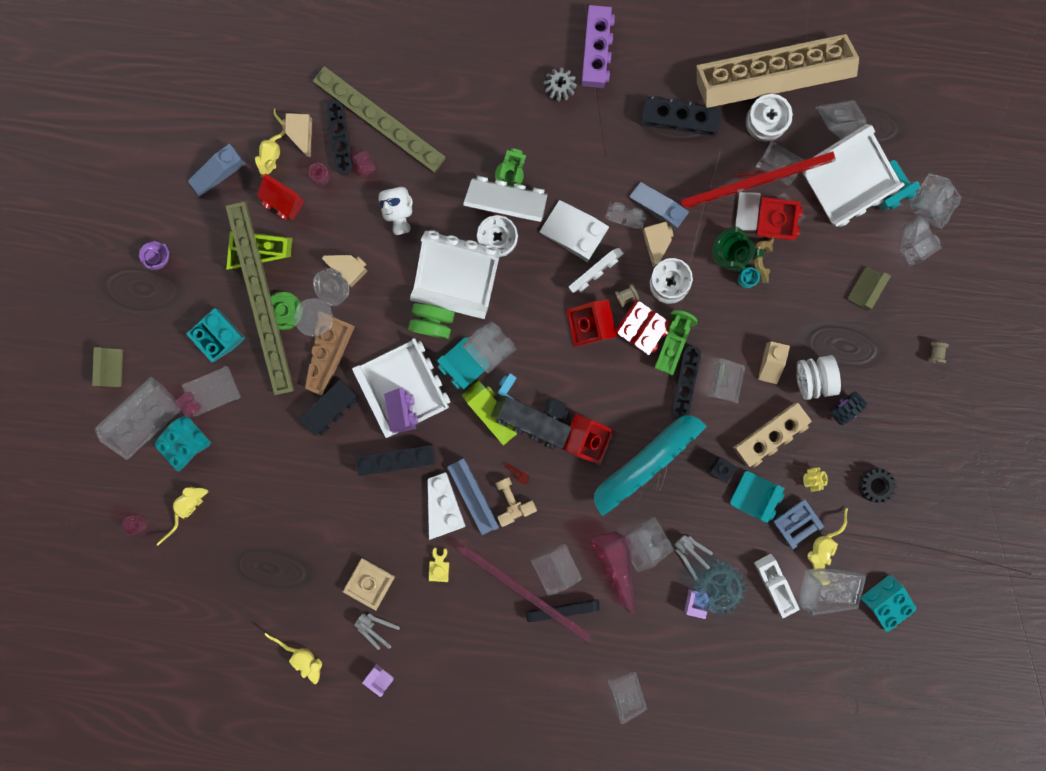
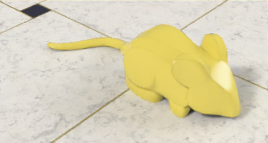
M274 109V116L282 125L283 121L278 117L276 109ZM285 131L269 140H263L260 144L259 156L255 157V162L262 178L265 173L268 175L273 169H276L275 162L279 158L280 147L275 140L281 138Z
M189 487L183 490V495L178 497L173 504L175 525L157 545L161 544L177 529L178 516L183 519L185 517L188 518L196 509L195 507L203 502L200 498L208 493L207 489Z
M846 508L842 527L827 536L817 538L813 544V551H810L807 555L814 570L819 575L823 573L825 564L830 565V556H834L838 544L831 537L840 534L845 529L848 508Z
M264 633L269 639L277 642L287 651L293 652L289 662L297 671H301L300 674L303 678L308 676L309 680L314 684L318 683L322 666L320 659H315L312 652L306 648L295 649L288 647L280 640Z

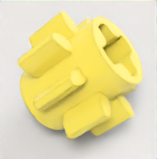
M820 467L807 469L808 473H805L803 476L804 485L807 488L811 487V492L823 490V486H826L828 482L827 474L824 471L820 472Z

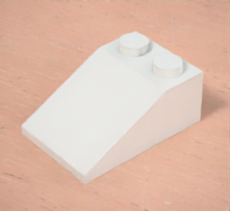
M559 200L539 233L588 262L608 231L609 226Z

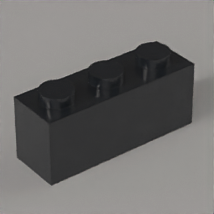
M340 379L298 420L314 436L319 434L323 436L330 429L328 426L333 421L336 423L344 416L342 412L346 408L351 409L358 402L356 399L359 396L344 380Z

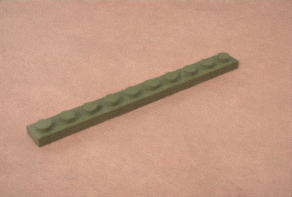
M247 202L227 205L226 210L274 395L294 391V386Z

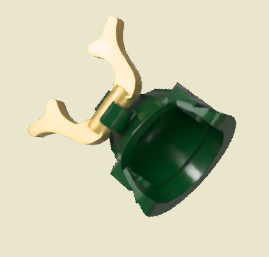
M730 227L721 232L712 248L714 261L719 266L725 267V269L740 272L745 269L746 265L751 264L752 259H755V268L760 273L762 282L769 283L770 269L764 268L763 257L764 249L767 252L773 251L774 238L758 242L755 249L753 241L748 239L749 235L744 233L739 227Z

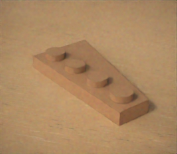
M319 311V322L315 331V344L312 347L311 354L313 355L311 364H309L305 389L323 396L326 394L355 326Z

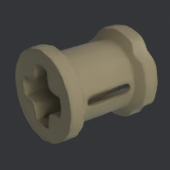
M632 284L621 292H615L622 308L633 300H639L638 293Z
M931 342L932 352L931 358L928 361L946 364L945 353L949 344Z

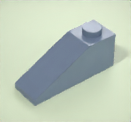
M228 144L214 154L188 182L198 196L201 197L246 163L231 144Z
M642 182L638 184L629 197L660 221L667 222V226H671L674 231L689 213L675 201Z

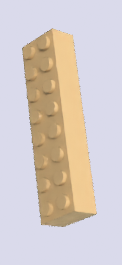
M847 34L697 65V85L706 108L767 94L791 91L857 77L859 57Z

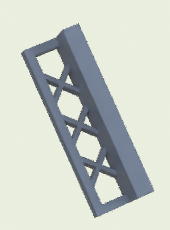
M465 458L448 466L481 534L484 535L491 530L498 529L499 524Z

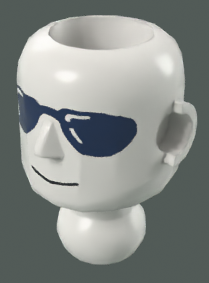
M397 187L381 191L379 193V203L382 215L386 221H393V233L400 235L410 232L411 227L406 217L412 214L413 202L405 187Z

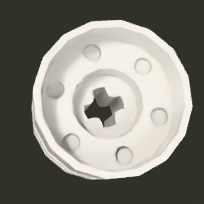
M495 215L488 217L481 223L478 228L477 239L480 245H491L501 250L500 257L513 251L517 244L518 234L511 220L505 216ZM495 232H496L497 234H499V233L501 232V233H502V236H501L502 241H499V240L494 241L493 239H494L495 237H494L493 234H494Z
M669 258L659 262L654 268L650 279V290L653 296L666 304L681 301L687 295L693 281L689 266L676 258ZM671 279L673 280V285L669 287L667 286V281Z
M833 355L818 357L816 363L813 359H807V362L805 360L797 362V383L804 400L812 399V396L813 398H819L820 391L824 397L839 395L841 378Z

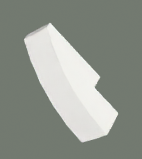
M769 554L754 562L781 617L785 618L800 610L776 559Z

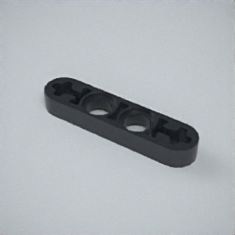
M331 101L328 103L326 111L335 168L339 174L349 175L353 170V161L345 109L339 101ZM334 106L341 109L337 112L339 119H336L335 114L331 111L334 109ZM336 124L343 125V132L335 133L333 131ZM338 143L346 144L347 147L344 152L336 150ZM341 157H344L346 164L349 165L345 171L339 168L342 165Z
M696 346L685 348L682 354L671 409L672 415L677 419L685 415L688 416L690 412L701 358L700 349ZM691 349L697 354L696 357L692 358V363H695V366L684 364L685 361L689 362L690 356L687 355V352H690ZM685 368L693 370V376L690 379L683 376ZM683 386L689 389L687 397H681L679 394V389ZM677 398L688 400L687 404L683 403L685 413H682L681 416L675 411L681 404V402H677Z
M599 599L533 609L526 611L525 614L527 622H536L601 610Z

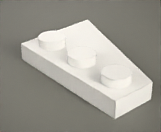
M620 248L609 252L569 286L570 290L573 293L579 290L581 293L589 286L588 282L591 279H598L604 274L602 271L606 267L611 268L618 262L617 259L624 253Z
M447 473L429 478L430 540L465 527V523Z

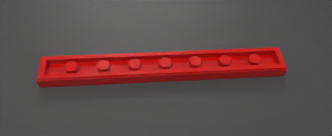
M834 151L683 199L681 203L684 208L688 209L835 162L836 157Z

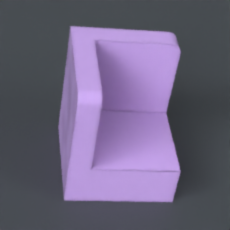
M689 589L684 609L685 614L706 619L707 611L705 606L708 595Z
M376 664L363 681V684L381 697L394 677Z

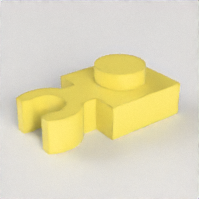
M437 548L433 549L435 561H430L429 581L448 582L449 562H444V558L448 553L447 548H444V554L441 556L437 554Z

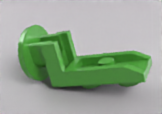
M513 148L511 151H506L503 163L496 169V180L506 181L507 185L513 187L514 184L522 183L524 176L522 166L526 155L522 154L523 151Z
M674 310L670 314V318L673 321L655 366L656 370L673 375L690 327L696 326L698 322L695 316L681 310Z

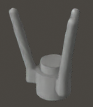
M683 535L675 543L674 546L677 548L675 551L680 555L695 581L699 582L684 553L686 555L691 553L706 569H709L710 566L693 550V545L709 555H713V552L696 542L691 536Z
M363 613L354 625L358 628L357 631L363 634L377 650H380V646L368 633L390 649L391 645L372 630L374 626L372 620L397 630L400 627L377 618L371 613L367 616Z

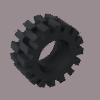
M871 468V470H866L865 474L860 476L862 479L858 482L860 483L858 488L861 490L860 494L866 500L874 503L888 502V499L891 500L893 498L892 494L896 493L894 491V488H897V484L894 483L896 479L892 477V473L885 469ZM876 478H880L884 482V489L880 493H875L871 489V482Z

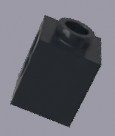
M717 456L707 472L723 483H728L737 467L724 458Z

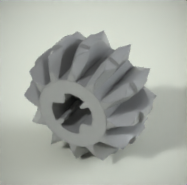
M560 68L559 73L556 69H553V75L547 74L546 78L548 80L544 81V85L547 86L545 92L551 93V99L557 96L558 102L561 100V96H563L564 100H568V95L573 96L574 91L572 89L576 88V84L573 83L575 76H570L571 71L569 70L563 73V68ZM558 82H563L562 88L558 87Z

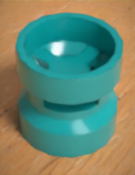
M752 267L744 269L738 274V284L742 288L753 287L759 282V272Z

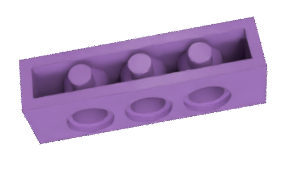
M589 5L581 86L604 88L605 82H609L610 71L606 70L607 63L611 62V52L608 51V45H612L613 33H610V26H614L615 14H611L612 7ZM601 25L605 30L600 32L595 27ZM595 44H601L603 46V49L596 50L593 46ZM597 62L600 63L602 67L600 69H594L592 67V64Z

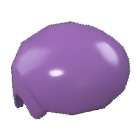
M152 241L140 248L139 260L147 269H162L168 263L169 250L165 244Z

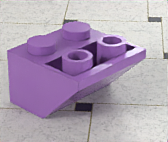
M403 387L385 393L384 398L390 432L398 433L416 429L418 416L416 412H413L412 405H415L414 395L410 394V391Z

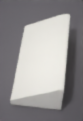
M739 193L735 227H739L743 232L754 233L756 231L761 193Z

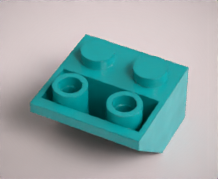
M214 308L186 333L212 363L231 352L246 339L227 316L217 308Z

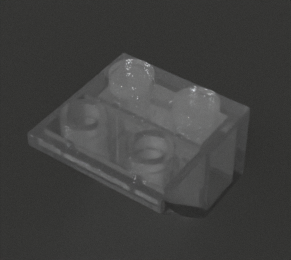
M929 173L909 206L917 216L942 230L950 220V216L955 208L959 206L962 198L949 178Z
M921 216L907 222L904 226L900 252L910 266L925 260L942 249L939 238L932 234L929 229V223Z
M492 321L477 330L462 345L487 373L494 370L517 350L514 343Z
M656 517L647 520L619 538L637 572L654 567L674 550Z

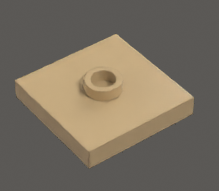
M361 558L343 593L376 611L395 576L370 561Z

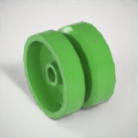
M414 303L412 314L423 319L410 320L408 330L428 336L449 339L451 329L448 326L441 325L440 322L452 323L455 312L434 305Z

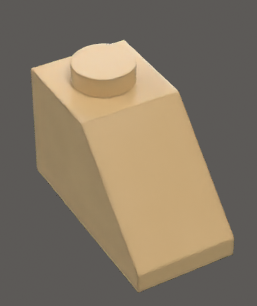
M286 114V119H283L282 123L283 131L307 157H311L312 118L309 114Z
M667 222L646 227L642 231L653 267H656L661 261L672 240L671 237H673L672 228L667 226Z
M352 255L322 257L351 287L367 272L364 268L366 264L359 257L356 259Z
M776 342L766 343L758 380L773 384L778 383L786 365L790 346Z

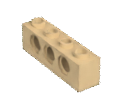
M793 403L734 446L733 449L747 467L752 466L754 468L762 462L764 456H771L777 452L779 445L782 443L786 445L792 441L794 434L797 432L800 434L809 428L808 424L812 421L799 403ZM787 420H790L793 424L789 431L785 428ZM772 431L777 433V439L774 442L769 439V434ZM757 442L762 445V450L759 453H756L753 449L754 444Z

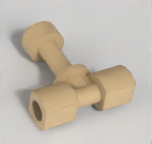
M509 477L495 483L498 491L503 490L509 503L508 511L497 516L502 527L514 522V519L522 515L526 517L537 511L533 500L525 504L516 502L509 487L512 485Z

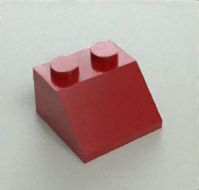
M265 173L257 197L262 200L260 204L269 210L273 207L277 210L276 214L284 220L287 217L293 220L305 201L297 193Z
M609 300L594 301L566 310L574 347L617 337Z
M575 414L570 426L572 428L562 450L601 465L615 430Z

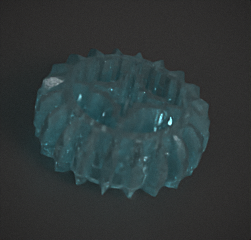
M713 563L711 564L712 570L705 568L706 574L699 573L703 578L702 580L696 579L700 586H695L694 589L700 592L695 594V597L701 598L698 603L704 605V610L710 609L711 614H715L717 611L718 615L722 616L724 610L729 615L730 608L735 612L737 611L736 604L742 606V603L739 601L740 598L746 599V596L742 595V592H747V588L742 587L746 584V581L740 580L743 575L741 573L737 574V568L731 569L730 564H727L724 568V564L719 563L717 568L716 564ZM718 574H727L725 578L723 577L719 581L712 579V577ZM731 580H733L735 587L733 594L729 590L732 584ZM708 584H710L712 587L710 598H708L707 596ZM714 584L722 586L727 594L721 593ZM722 597L729 599L723 604H714L716 600L719 601Z

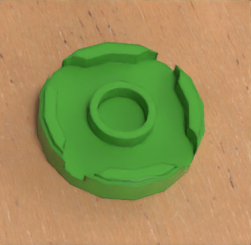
M278 292L271 296L279 329L288 330L295 327L300 322L303 314L302 304L299 299L287 292Z

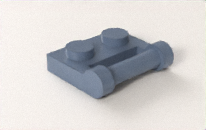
M805 499L773 520V523L791 549L797 547L799 542L816 530L820 531L824 528ZM810 519L812 520L813 524L808 526L806 529L798 533L793 538L791 537L790 533L798 529L800 526L808 522Z

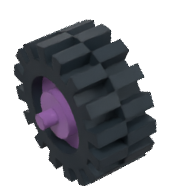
M854 391L844 399H840V402L832 408L829 414L841 426L856 418L866 407L867 402L858 392Z

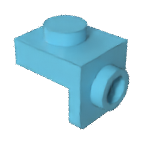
M509 374L508 377L504 375L499 383L502 387L498 394L510 397L507 395V392L517 378L512 374Z

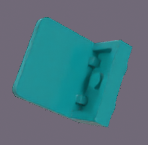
M895 160L889 163L899 181L904 183V186L900 188L897 194L888 195L883 198L884 201L878 205L881 211L887 208L893 210L901 205L900 200L906 198V200L911 199L917 195L916 190L921 188L918 181L910 184Z
M467 337L463 338L445 356L437 360L440 364L438 368L445 375L449 373L453 377L451 382L458 389L462 387L464 390L491 365L488 358Z
M187 415L172 422L154 443L158 451L176 471H181L197 453L206 449L211 444Z
M746 471L730 500V505L768 523L775 516L776 510L774 509L777 503L782 501L785 495L783 492L785 488Z
M891 574L860 597L862 602L875 614L886 632L895 628L916 611V607L904 586Z

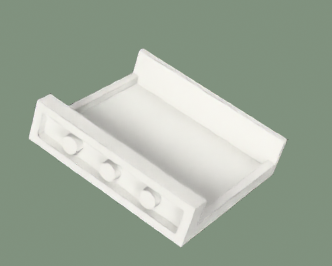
M866 124L814 156L817 157L834 151L835 162L802 172L831 224L836 227L846 225L850 222V218L855 215L858 217L864 214L868 207L879 205L884 201L883 198L888 195L897 194L900 188L904 186V183L899 181L874 136L875 130L872 125Z
M425 231L421 238V252L410 300L485 319L501 250L491 245H480L471 240H460L455 236L440 235L436 231Z
M415 338L374 360L352 368L386 438L397 434L390 432L384 394L402 387L410 391V394L414 395L415 405L412 406L413 412L417 413L418 423L449 408L448 403H450V399L446 392L442 393L440 389L442 383L438 375L434 376L431 371L434 367L429 358L426 359L423 354L425 348L422 342H417Z

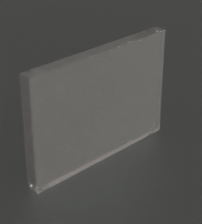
M228 366L182 385L194 417L241 398Z

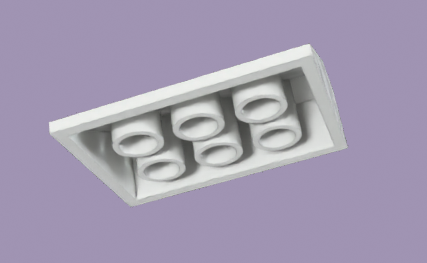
M477 176V179L473 178L471 180L464 200V206L541 222L548 194L544 193V189L533 188L532 191L525 189V185L514 184L513 187L507 185L506 181L496 180L495 182H490L487 177Z

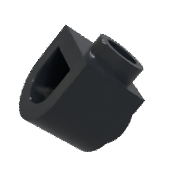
M549 398L544 413H547V416L555 420L558 418L566 420L569 409L566 408L567 404Z

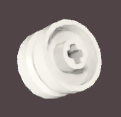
M763 95L754 102L746 115L745 123L747 130L758 141H774L791 124L792 109L788 101L780 95Z

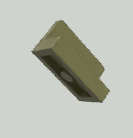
M866 267L847 299L866 311L872 309L891 276L885 272L879 274Z
M94 347L92 386L121 387L123 350Z

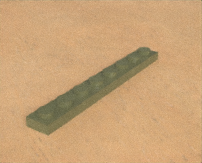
M325 66L313 80L314 84L433 173L437 171L446 159L444 155Z

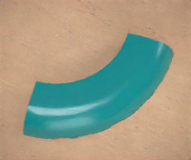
M686 415L670 424L649 445L597 488L594 493V502L600 514L604 516L619 505V502L632 495L640 486L648 482L653 475L670 463L707 426L700 419Z

